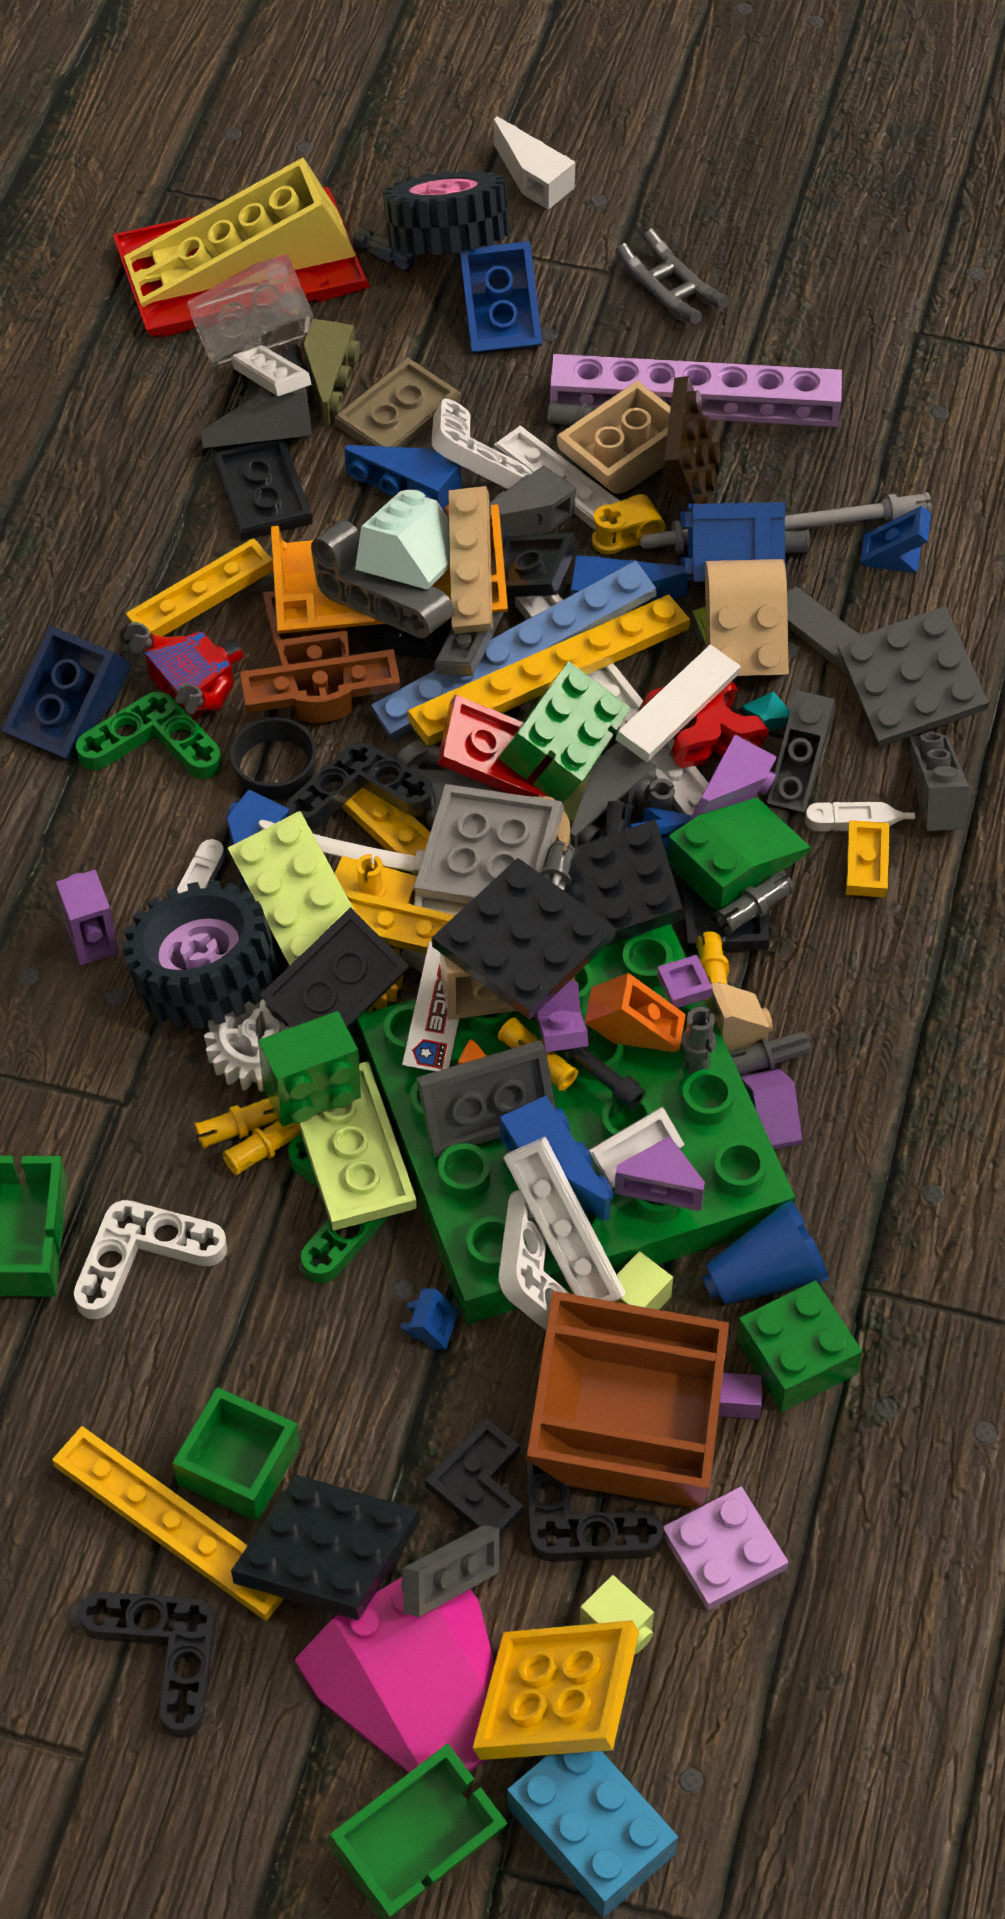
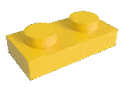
M849 820L846 895L886 898L888 890L889 823Z

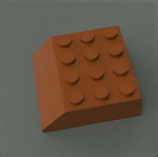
M552 1291L526 1460L567 1486L695 1509L702 1507L710 1489L729 1322Z

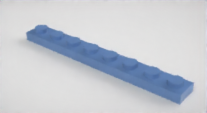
M634 561L491 639L473 676L437 674L436 670L401 688L399 691L371 705L372 711L391 741L414 729L407 720L409 709L619 617L656 597V587L638 562Z

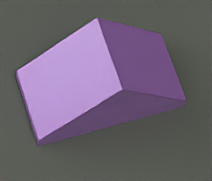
M781 1069L740 1076L773 1149L802 1144L794 1081Z
M669 1136L617 1165L614 1194L701 1211L705 1182Z

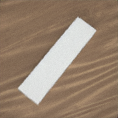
M263 345L240 352L231 357L235 370L276 396L312 385L307 371Z
M521 426L494 444V450L525 465L532 473L544 465L576 486L574 514L595 530L596 526L593 521L595 510L602 505L620 501Z
M710 644L618 731L615 740L645 762H648L739 674L741 666Z
M544 1136L507 1153L503 1158L573 1294L612 1302L623 1298L625 1291L546 1137Z

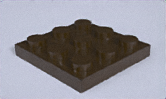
M689 376L674 378L664 463L683 512H686L687 504L713 503L712 491H716L718 486L715 464L720 463L721 460L719 444L717 441L713 442L711 438L710 419L708 416H703L701 394L699 390L694 391Z

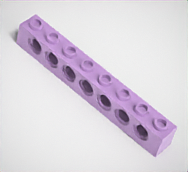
M553 354L550 402L556 401L558 403L582 406L583 403H588L589 407L596 409L638 380L671 406L674 378L689 376L694 391L699 390L701 394L703 416H708L710 420L838 427L842 370Z

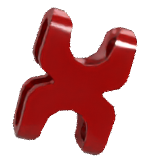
M733 681L678 732L672 749L668 753L678 767L686 768L706 764L712 755V750L723 757L734 735L759 748L766 741L769 730L758 716H742L730 710L734 698L739 691ZM664 687L649 692L641 703L639 711Z

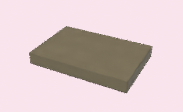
M407 358L335 416V426L365 446L406 447L433 425V415L443 399H450L460 403L461 392L410 358Z

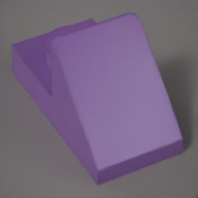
M569 981L534 1015L546 1052L588 1046L587 1029L580 1012L577 981Z

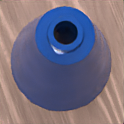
M792 1200L782 1204L706 1264L709 1273L701 1277L712 1300L720 1297L724 1305L799 1289L815 1280L818 1284H821L829 1279L827 1269L817 1246L803 1225L805 1222Z

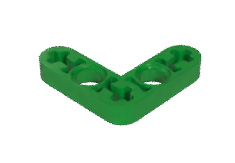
M152 692L83 733L76 742L78 760L83 767L90 770H100L107 767L153 737H156L195 778L209 779L220 772L222 767L221 753L218 745L179 704L174 702L175 700L169 694L164 692ZM124 725H131L137 728L136 732L130 736H120L116 733L117 729ZM182 729L191 733L190 737L183 741H177L170 737L174 731ZM93 747L95 750L101 749V751L96 753L93 750L88 751V749ZM196 748H197L198 754L203 758V759H200V760H198V761H197V757H196V752H195V750H194V749H196Z
M300 1134L292 1139L289 1144L288 1154L291 1168L298 1175L319 1188L309 1156L304 1160L301 1159L300 1152L307 1153ZM389 1216L357 1224L360 1231L358 1235L350 1239L339 1237L336 1230H332L330 1220L328 1219L301 1252V1266L305 1277L314 1283L324 1284L332 1281ZM329 1241L334 1246L331 1251L329 1249ZM329 1252V1265L326 1266L320 1263L317 1267L313 1266V1257L322 1259Z

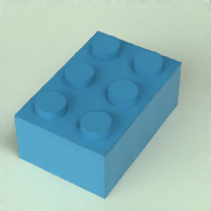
M602 1751L547 1755L507 1789V1808L603 1918L676 1855L677 1834Z

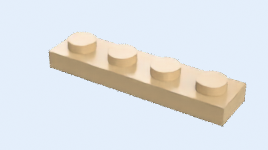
M486 486L449 490L451 602L454 607L452 629L454 634L493 630L489 492Z

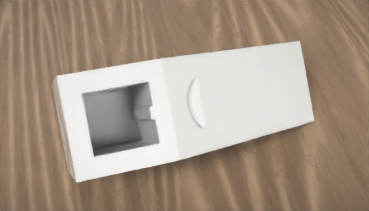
M498 116L494 118V146L521 193L549 210L575 188V162L566 155H562L545 145L542 141L518 129L515 125L506 122Z

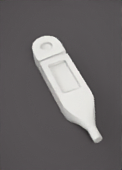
M883 802L813 803L807 808L805 823L813 831H848L849 820L889 823L890 827L903 819H915V812L903 813Z
M213 839L202 842L177 888L178 893L188 891V883L198 882L200 888H207L208 882L215 880L218 874L217 871L220 870L225 859L221 842Z

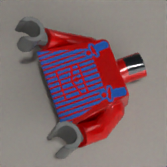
M131 622L123 635L125 640H131L129 648L133 653H140L142 649L145 651L148 677L161 692L169 694L175 700L174 702L179 704L193 720L205 711H219L222 709L234 687L231 665L244 658L242 649L237 641L230 639L216 647L203 632H196L188 636L163 637L150 633L149 629L139 622Z

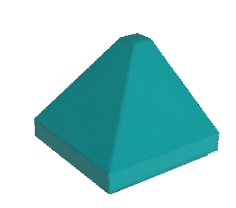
M774 691L741 706V711L745 716H758L768 728L769 733L787 725L790 711Z

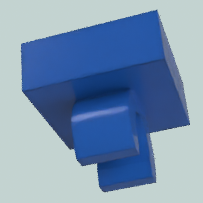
M436 1288L421 1289L418 1300L411 1301L407 1305V1308L413 1313L411 1323H402L400 1328L411 1338L422 1339L432 1350L447 1349L458 1310Z

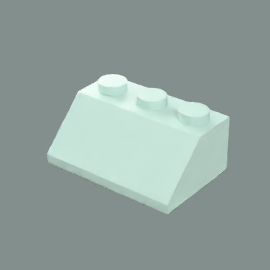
M400 491L361 526L355 570L428 590L450 568L449 518L437 500L425 497L424 493L420 491Z

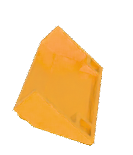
M495 504L491 505L492 521L490 522L492 613L508 612L499 506ZM271 526L278 634L386 624L327 598L320 591L315 578L311 552L313 540L286 543L282 540L279 526ZM449 568L432 587L443 591L451 600V574Z

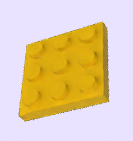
M633 1620L503 1632L473 1749L479 1759L488 1760L613 1750L639 1636V1631Z

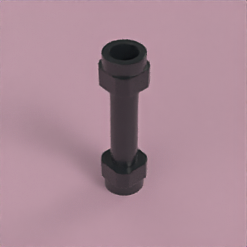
M585 1047L556 1051L568 1064L575 1061L612 1091V1100L621 1107L632 1111L645 1097L646 1091L640 1087V1083L629 1075L622 1078Z

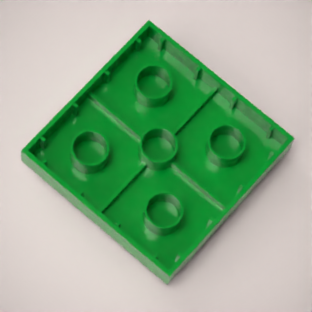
M671 924L607 945L575 976L579 989L580 1012L584 1023L591 987L627 973L668 1001L657 977V967L686 958ZM415 998L364 1013L357 1020L358 1040L365 1060L369 1062L394 1137L400 1146L402 1158L464 1322L468 1325L518 1309L506 1298L500 1287L499 1268L510 1194L519 1190L503 1158L508 1151L501 1142L500 1137L477 1145L469 1143L455 1144L447 1148L438 1157H435L431 1151L416 1078L436 1071L402 1065L417 1000ZM706 1000L678 1008L686 1014L683 1032L687 1029V1015L691 1009L695 1007H706L709 1009ZM519 1011L459 1018L449 1068L458 1065V1060L470 1039L480 1047L486 1056L511 1049L506 1043L498 1039L500 1029L511 1018H517L523 1026L541 1039L535 1017L533 1016L529 1020ZM716 1022L713 1028L716 1045L714 1051L710 1053L709 1069L699 1070L692 1074L688 1073L689 1067L686 1069L683 1067L685 1051L682 1048V1044L680 1045V1050L676 1052L615 1044L585 1024L588 1034V1046L585 1048L622 1078L629 1075L640 1083V1087L646 1091V1094L641 1103L634 1110L629 1111L612 1100V1091L573 1061L570 1065L578 1070V1075L574 1082L564 1091H559L552 1083L555 1107L561 1108L570 1124L569 1132L575 1142L582 1141L587 1150L658 1108L663 1107L684 1143V1146L679 1149L705 1182L701 1211L614 1194L615 1187L612 1188L614 1198L611 1200L609 1219L603 1221L583 1209L616 1275L639 1251L658 1265L737 1240L782 1204L791 1200L795 1204L796 1197ZM592 1162L591 1167L593 1168L597 1176H600ZM546 1243L543 1271L565 1290L572 1292Z

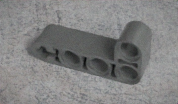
M340 520L312 541L311 552L316 582L320 591L327 598L418 638H426L453 616L454 607L450 598L443 591L431 586L427 590L355 570L360 533L352 523Z

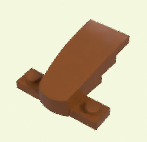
M275 591L263 592L268 625L278 666L240 672L246 713L292 706L298 721L309 723L329 722L341 719L352 713V697L400 690V679L394 649L349 656L346 627L278 634Z

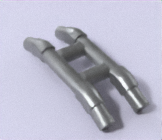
M654 228L645 232L642 237L652 250L651 253L660 263L657 267L647 271V268L633 254L627 243L620 245L615 250L628 274L636 282L641 283L678 320L688 321L692 324H698L701 321V312L682 301L693 294H696V297L702 303L709 306L725 309L729 305V297L704 283L676 258L674 252L669 249L665 241L661 240ZM674 274L684 284L669 291L659 281Z

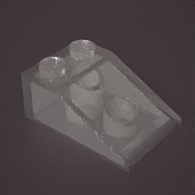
M288 254L253 264L187 302L188 310L212 366L231 361L233 355L260 345L271 348L305 337L313 319L312 310Z

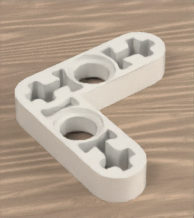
M443 399L433 415L432 447L439 454L507 489L519 483L525 475L532 474V471L525 465L471 438L470 413L466 408L450 399Z
M516 1190L510 1194L499 1268V1283L506 1298L546 1330L552 1291L570 1293L543 1271L547 1242L521 1191Z
M122 1200L114 1203L109 1207L76 1283L74 1297L78 1311L88 1319L104 1318L111 1313L138 1249L200 1266L209 1267L218 1264L227 1253V1242L223 1229L213 1222L134 1201ZM127 1216L132 1217L133 1224L127 1223L124 1229L119 1228L118 1221L124 1222ZM164 1225H172L177 1228L178 1234L171 1241L163 1242L154 1237L156 1230ZM141 1227L146 1228V1235H142ZM187 1231H190L191 1239L187 1238V1245L184 1246L187 1237L186 1233ZM208 1238L214 1239L215 1246L209 1245L206 1251L200 1250L199 1243H205ZM108 1251H116L122 1255V1260L115 1267L105 1268L98 1263L100 1256ZM98 1277L103 1280L101 1284L103 1299L96 1298L94 1303L91 1304L88 1303L87 1295L93 1296L99 1285Z

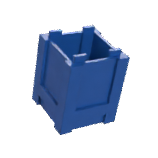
M785 502L687 504V511L680 512L681 527H688V557H681V566L685 567V574H689L688 580L705 581V561L783 559L785 564Z

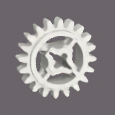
M262 999L257 1005L249 1001L245 1003L246 1013L239 1017H236L233 1011L225 1014V1023L215 1025L213 1019L209 1020L210 1032L204 1034L209 1063H213L216 1075L225 1073L226 1082L229 1085L240 1078L242 1090L248 1089L252 1082H256L259 1091H264L258 1040L291 1028Z

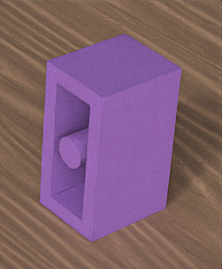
M96 870L76 873L66 879L57 881L56 885L65 926L79 964L84 965L118 954L110 906Z

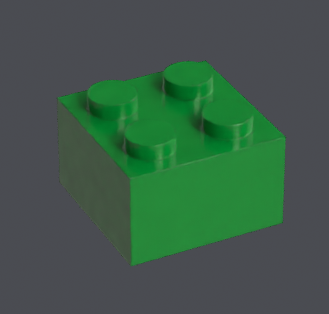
M339 1011L258 1040L263 1089L282 1127L292 1123L308 1121L316 1114L332 1108L346 1107L354 1100L361 1098L358 1048Z
M816 1280L739 1318L736 1342L756 1374L762 1376L764 1387L781 1413L858 1374L863 1351Z
M217 1387L173 1461L177 1485L258 1522L301 1446L298 1424Z

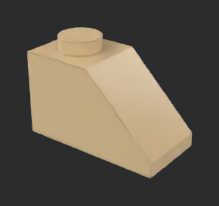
M720 982L712 983V997L708 1000V1006L711 1013L715 1016V1022L728 1050L733 1051L752 1046L753 1044L760 1043L761 1038L764 1037L768 1041V1034L773 1031L772 1019L767 1008L761 1009L756 995Z

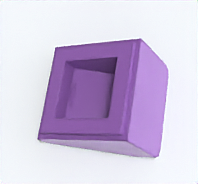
M723 1373L718 1416L760 1419L762 1376Z

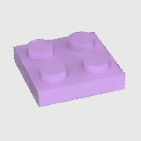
M742 1486L663 1526L664 1539L707 1611L788 1569V1560Z

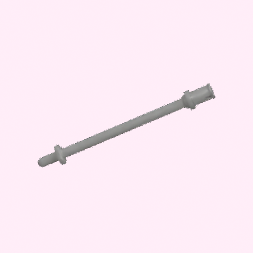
M928 492L897 497L896 494L886 495V498L881 503L787 515L785 516V531L883 518L890 522L920 506H923L932 513V504H926V501L931 500ZM673 521L672 531L645 534L640 538V545L644 549L674 546L676 554H683L684 544H688V529H682L679 521Z

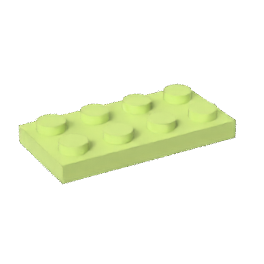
M301 811L228 847L255 901H259L267 924L289 966L350 907L354 910Z
M368 1061L359 1063L361 1098L354 1100L346 1107L332 1108L314 1115L308 1121L298 1123L333 1231L417 1209L416 1197Z

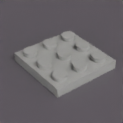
M445 784L414 885L416 896L468 904L517 858L537 872H540L546 866L550 845L556 840L564 812L562 801Z

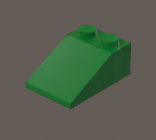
M755 797L700 814L669 835L667 856L671 869L717 912L740 898L744 889L749 886L755 888L772 877L777 871L787 869L808 854L811 847L761 800Z

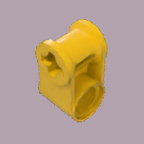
M638 494L613 504L602 505L595 510L593 521L596 531L592 535L591 543L593 548L602 554H616L622 550L640 545V538L645 534L664 532L666 525L651 500L646 495Z

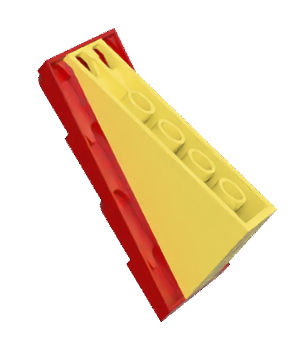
M304 157L197 216L113 234L145 328L151 337H167L204 325H208L210 328L260 312H276L313 300L322 302L371 287L332 192L328 187H322Z

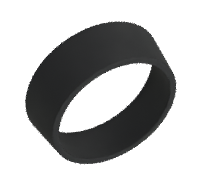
M281 717L263 718L248 724L238 732L231 744L230 759L238 781L246 791L251 790L270 800L284 799L293 796L311 780L317 752L316 743L312 734L296 721ZM270 740L288 741L299 746L306 753L310 762L301 774L280 783H263L253 780L240 770V764L244 755L252 747Z

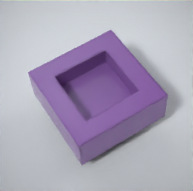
M697 955L657 967V977L668 1002L676 1008L712 997L713 988Z

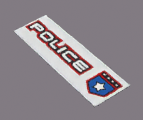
M429 941L402 1065L437 1072L449 1068L459 1019L448 1020L441 981L440 952L434 949L432 941Z

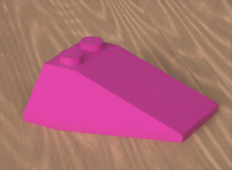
M403 1577L376 1592L359 1621L337 1615L295 1658L297 1667L318 1701L405 1772H411L447 1743L469 1772L488 1761L479 1759L473 1749L495 1663L480 1604L471 1589L421 1617H416L404 1613V1593L401 1588Z

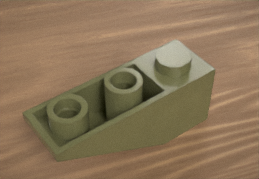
M312 319L304 341L305 364L310 373L311 387L324 427H330L334 413L338 414L341 411L343 401L342 389L343 387H349L351 363L358 361L360 341L355 340L354 325Z

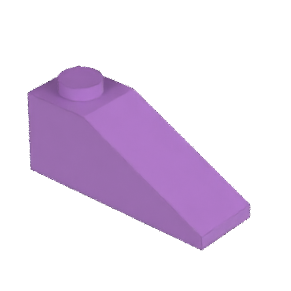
M734 735L689 821L700 814L755 798L758 792L766 795L776 776L770 769L777 757Z

